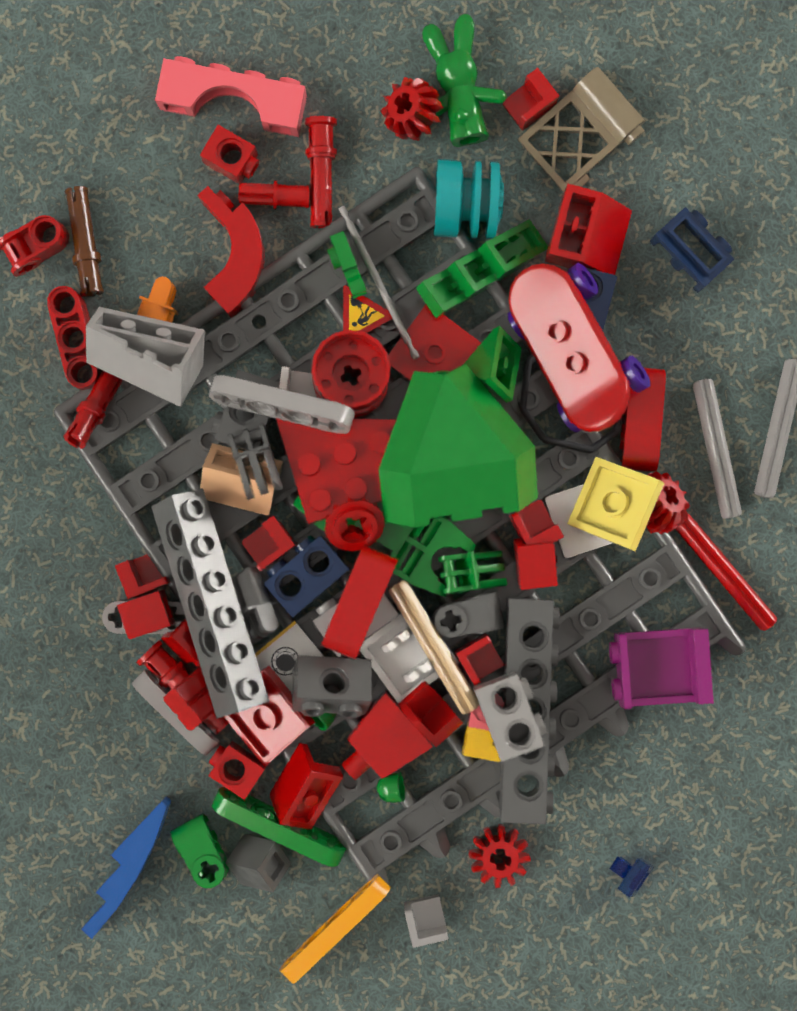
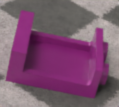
M695 627L614 633V642H609V657L611 664H616L617 678L612 679L611 687L613 700H619L620 707L632 709V706L690 702L714 704L708 629Z

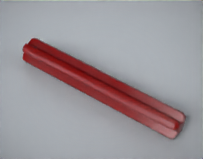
M688 514V518L681 525L677 526L675 530L757 627L764 631L771 628L777 622V617L691 515Z

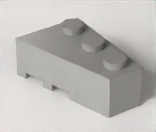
M98 307L86 325V362L181 407L203 367L205 330Z

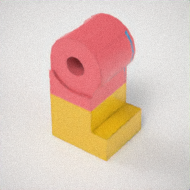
M496 692V704L504 707L502 697ZM479 705L468 714L462 754L464 756L500 762Z

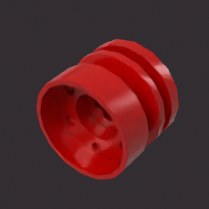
M346 330L332 334L320 344L313 357L311 371L316 398L340 403L351 408L355 413L353 419L369 415L381 405L387 395L391 368L387 351L376 338L362 331ZM346 373H350L352 377L358 376L356 385L352 386L349 381L344 382Z

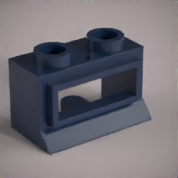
M685 207L659 230L649 242L653 246L659 242L671 254L673 258L670 260V264L677 271H680L682 268L685 269L698 283L693 287L698 293L735 259L730 255L732 248L729 243L721 236L714 238L706 229L708 222L704 216L697 210L690 212ZM681 223L687 227L718 261L710 270L673 231Z

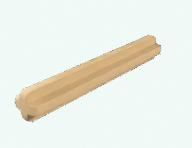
M404 580L389 589L390 596L460 712L464 715L475 710L479 706V702L474 691L409 583Z

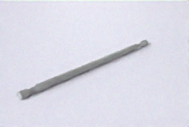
M341 206L339 211L346 221L348 230L404 343L410 350L412 359L416 360L420 356L411 343V338L354 223L348 216L346 207Z

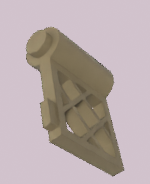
M596 67L583 77L571 92L521 135L518 141L561 191L564 192L568 183L583 187L590 181L587 173L624 141L628 146L635 142L645 132L641 126L646 120L599 67ZM570 103L581 114L580 127L558 126L559 113ZM555 117V126H546ZM584 119L592 128H584ZM539 131L554 132L553 152L537 151L528 140ZM558 132L579 133L578 153L557 152ZM583 133L598 134L607 145L597 154L582 153ZM543 157H552V166ZM556 157L577 159L576 173L566 182L555 172ZM581 159H591L581 168Z

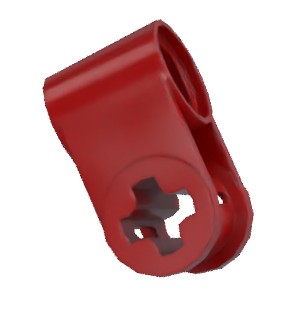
M41 215L22 227L0 237V250L4 251L12 265L11 272L13 276L17 277L33 270L43 261L66 248L69 242V233L67 228L55 218L49 215ZM55 227L56 235L54 239L44 243L43 234L45 230Z

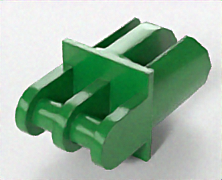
M501 550L473 553L471 551L463 554L438 557V561L443 562L444 573H441V578H445L447 589H443L444 594L465 593L472 590L507 586V578L479 581V576L506 571L504 563L480 566L477 564L478 561L503 557V552ZM454 561H456L457 571H455ZM456 577H458L460 587H458Z

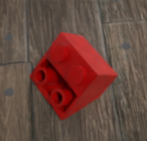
M568 183L562 194L544 262L566 268H571L576 263H580L586 268L615 275L632 210L602 192Z

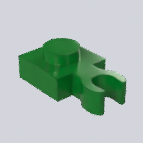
M344 231L331 235L330 239L333 247L328 248L327 252L334 270L341 267L353 299L367 294Z

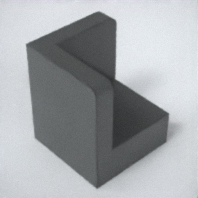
M247 834L242 836L225 862L240 884L269 892L275 891L291 865V861L277 842Z

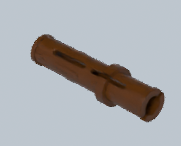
M75 186V192H72V188L65 189L75 250L72 261L73 265L77 266L80 295L83 297L95 296L94 292H96V295L104 293L99 263L102 262L101 254L96 250L88 188Z

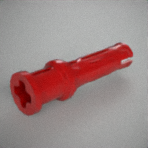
M310 116L305 118V126L309 127V147L305 149V156H307V160H310L311 168L310 227L316 228L318 226V228H325L332 223V161L337 156V149L333 148V127L337 126V119L330 116Z
M159 639L136 663L139 666L144 665L159 680L158 684L165 689L168 687L171 690L172 688L168 683L186 668L182 661L177 662L162 647L163 642ZM215 712L203 721L215 735L228 725V721L224 716L216 718Z

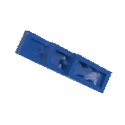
M167 796L111 854L120 866L96 891L106 902L81 929L91 939L117 910L143 871L160 836L171 804V800Z

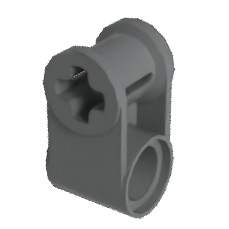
M497 591L444 603L438 606L432 615V623L437 632L448 638L505 628ZM450 610L452 615L458 616V621L453 623V629L451 630L447 626L440 624V620L446 618L445 612Z

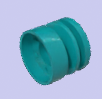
M437 159L434 236L458 237L461 222L469 221L472 238L478 237L479 222H485L486 239L496 237L497 228L502 219L504 203V182L500 173V163L490 161L488 178H482L481 161H475L471 177H464L461 160Z

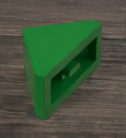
M498 326L491 331L464 364H467L493 396L506 403L513 400L522 348L501 326Z

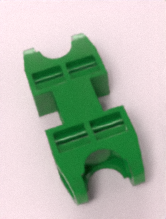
M297 496L293 505L305 515L300 496ZM381 502V503H378L377 505H378L380 511H381L382 514H383V507H382V502ZM442 516L433 518L420 542L416 540L425 526L414 528L384 522L383 532L377 542L392 551L391 557L398 559L393 573L413 586L446 597L448 594H444L443 589H447V587L437 581L439 577L432 569L431 561L433 555L443 547L454 549L460 547L466 552H474L477 547L476 544L451 521ZM347 518L348 526L354 525L362 530L359 519L355 521L352 518ZM325 520L314 523L318 528L325 531ZM415 546V550L413 551L412 555L410 556L402 571H400V566L402 565L406 556L410 552L411 548Z

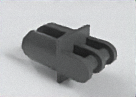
M259 424V429L249 431L248 428L243 429L244 433L233 436L232 433L228 434V440L233 453L232 456L237 464L247 500L255 498V494L246 466L252 467L261 495L269 493L261 462L265 460L275 490L283 489L264 424ZM263 439L264 445L254 448L253 442ZM247 444L249 450L239 453L237 447Z
M249 567L232 579L251 643L254 644L277 629L278 621L273 607L279 604V601L271 602L261 572L256 567Z

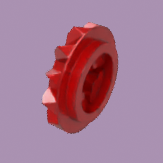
M348 497L345 503L341 505L334 504L333 511L325 515L326 523L324 529L328 540L335 547L345 551H358L362 549L363 545L371 546L379 539L384 529V517L378 505L368 502L365 497L354 501ZM346 518H352L355 521L359 519L362 530L354 525L348 526Z

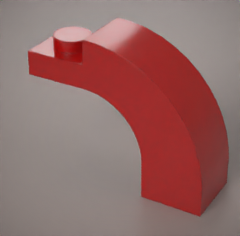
M207 186L197 196L207 210L228 231L231 239V253L225 267L204 286V289L232 318L242 310V304L255 294L254 289L265 264L264 244L257 223L246 205L241 203L232 212L231 209L234 207V204L221 190L215 194Z

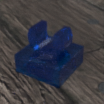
M617 856L609 869L624 878L618 889L628 897H635L654 866L643 858H638L634 865H632L621 856Z

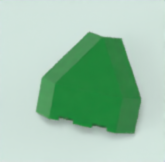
M467 364L451 372L436 371L429 373L414 371L379 467L384 522L416 528L429 526L430 518L450 516L452 522L480 518L482 517V510L502 507L504 514L518 512L536 500L538 492L534 444L477 376H475Z

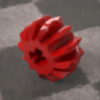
M404 77L401 86L399 84H392L393 93L391 96H383L388 105L380 110L383 116L386 117L384 124L387 129L403 140L410 138L420 141L422 132L432 135L430 126L432 123H440L436 113L444 108L441 102L438 101L440 96L438 91L434 87L429 86V83L422 78L413 80Z
M655 471L654 473L647 474V476L662 481L664 485L646 527L650 534L658 532L662 535L673 531L688 518L686 510L690 507V504L684 498L687 492L679 488V480L672 481L668 472L660 474Z
M499 824L497 835L493 836L491 829L487 826L483 829L486 840L479 836H474L473 843L480 849L469 850V858L477 860L471 865L473 873L483 871L480 880L484 884L489 882L493 876L495 888L501 887L502 878L505 877L512 886L516 883L513 876L514 872L520 876H525L526 874L525 868L519 863H528L531 860L529 854L522 852L528 847V843L525 839L516 841L519 832L515 828L510 830L507 836H505V827L503 824ZM497 849H503L505 855L508 856L507 860L504 857L502 858L503 863H495L494 857L491 856L492 853L497 855Z

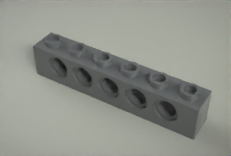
M202 488L171 495L151 506L216 718L270 702L204 490Z
M506 597L504 675L515 671L519 679H522L521 671L526 664L536 663L539 665V678L534 682L528 683L534 696L531 700H535L539 704V713L547 734L541 736L545 746L538 748L533 754H522L501 762L499 818L501 823L546 824V814L553 813V792L547 791L548 777H554L555 770L554 755L549 754V740H555L556 719L550 718V703H556L557 681H551V668L558 665V644H552L553 629H559L560 609L559 607H554V600ZM529 626H538L542 632L540 642L534 646H528L523 641V632ZM503 687L504 707L511 705L515 699V692L510 687ZM524 723L512 725L508 732L509 739L515 742L522 741L528 735V726ZM527 774L535 776L537 783L533 790L523 792L517 788V783L522 776Z

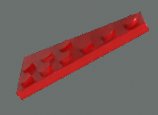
M276 419L308 524L325 520V515L333 511L334 504L341 505L347 501L348 497L353 501L361 500L365 497L372 504L382 502L379 467L396 420L353 419L349 433L338 434Z

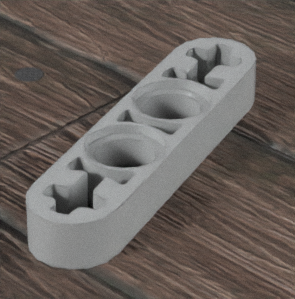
M224 375L214 377L208 395L214 402L227 407L338 434L349 433L355 414L351 408L340 403Z

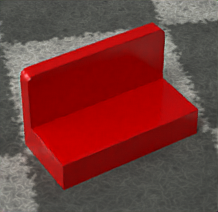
M305 743L298 744L272 788L270 798L280 825L312 829L344 776L339 766L314 762L309 747Z

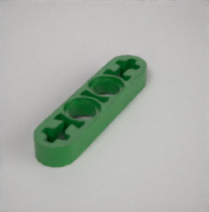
M220 787L212 803L213 810L222 817L326 866H338L346 851V848L336 836L315 826L312 829L280 825L274 807L250 795L244 800L226 787Z

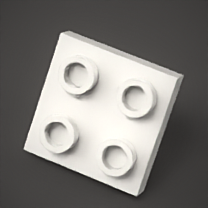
M399 614L363 641L360 652L366 659L371 660V667L398 704L423 681L431 684L439 678V675L402 614ZM445 643L446 647L448 648V650H449V652L451 653L452 657L454 658L455 662H456L457 664L460 663V662L458 661V659L455 657V655L452 653V651L450 650V648H449V647L447 646V644Z

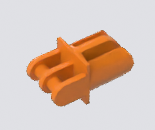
M162 276L155 280L149 298L139 296L142 302L137 315L172 323L174 316L178 315V312L172 307L177 290L167 277Z

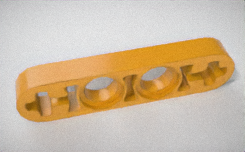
M376 874L284 962L279 971L292 984L297 982L382 901L391 887L379 874Z

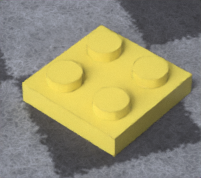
M595 457L567 524L636 551L664 483L656 478Z

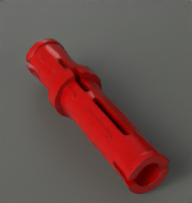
M101 372L88 397L77 406V415L63 436L68 444L75 448H85L96 426L103 423L106 417V408L119 389L122 379L108 372Z

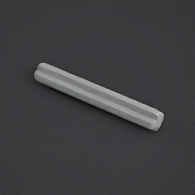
M788 359L783 365L754 490L755 494L760 497L773 498L776 494L797 403V359Z
M712 379L699 380L693 383V389L721 517L724 519L738 517L741 515L742 510L714 382Z

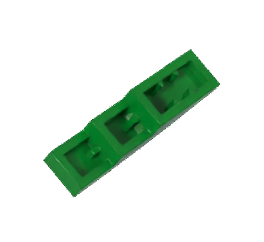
M529 219L488 240L477 250L454 261L447 269L422 281L416 287V290L435 318H438L523 267L547 251L548 245Z

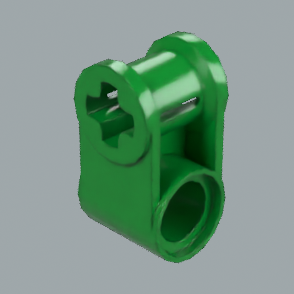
M202 813L174 828L170 833L172 841L178 853L184 859L197 885L210 889L222 882L229 868L225 863L227 857L218 842L215 830H210L206 823L209 819ZM207 863L218 866L215 874H205L203 868Z

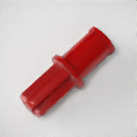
M274 180V184L241 183L238 189L239 203L248 205L273 206L274 210H277V206L309 208L310 185L277 184L276 180Z

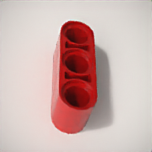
M58 286L49 293L47 306L67 381L72 386L80 390L90 389L94 386L103 370L86 362V325L90 321L87 305L84 298L71 287ZM66 297H73L75 300L74 308L68 313H61V301ZM75 331H82L84 335L82 344L76 348H70V335ZM85 365H90L93 372L91 379L85 383H80L77 378L79 369Z
M644 368L650 379V387L640 393L635 392L630 387V399L624 412L626 420L625 424L621 426L620 449H623V457L620 461L622 462L621 466L634 471L655 472L658 469L660 458L666 372L664 369Z
M363 545L321 646L356 660L398 559Z

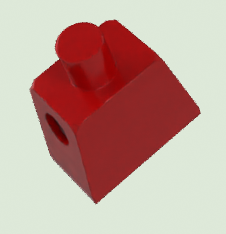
M386 690L379 696L348 736L349 743L356 751L341 765L354 780H357L370 767L383 779L433 747L432 743L410 722L397 705L398 703Z

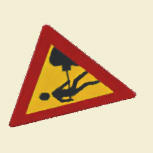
M343 286V331L355 330L368 333L393 319L387 309L362 295L353 299L349 287Z

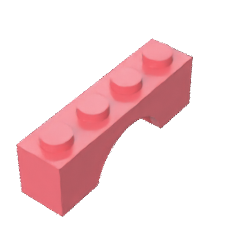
M177 56L174 60L163 58L155 101L160 110L195 117L201 107L208 101L220 96H237L245 99L256 108L265 131L299 137L307 93L305 86L300 85L301 83L293 78L281 77L279 81L265 78L264 74L257 71L246 70L242 74L232 72L229 67L222 64L211 63L209 67L196 65V62L192 59Z

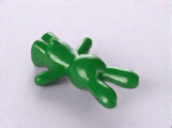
M468 14L460 15L455 23L453 52L449 51L445 38L436 25L428 24L422 32L423 40L437 63V81L446 92L445 95L438 99L444 108L437 112L436 116L440 117L447 111L450 124V141L455 147L472 145L488 140L489 134L482 117L480 102L502 104L506 100V92L504 90L474 86L478 73L476 64L471 56L475 25L472 17Z

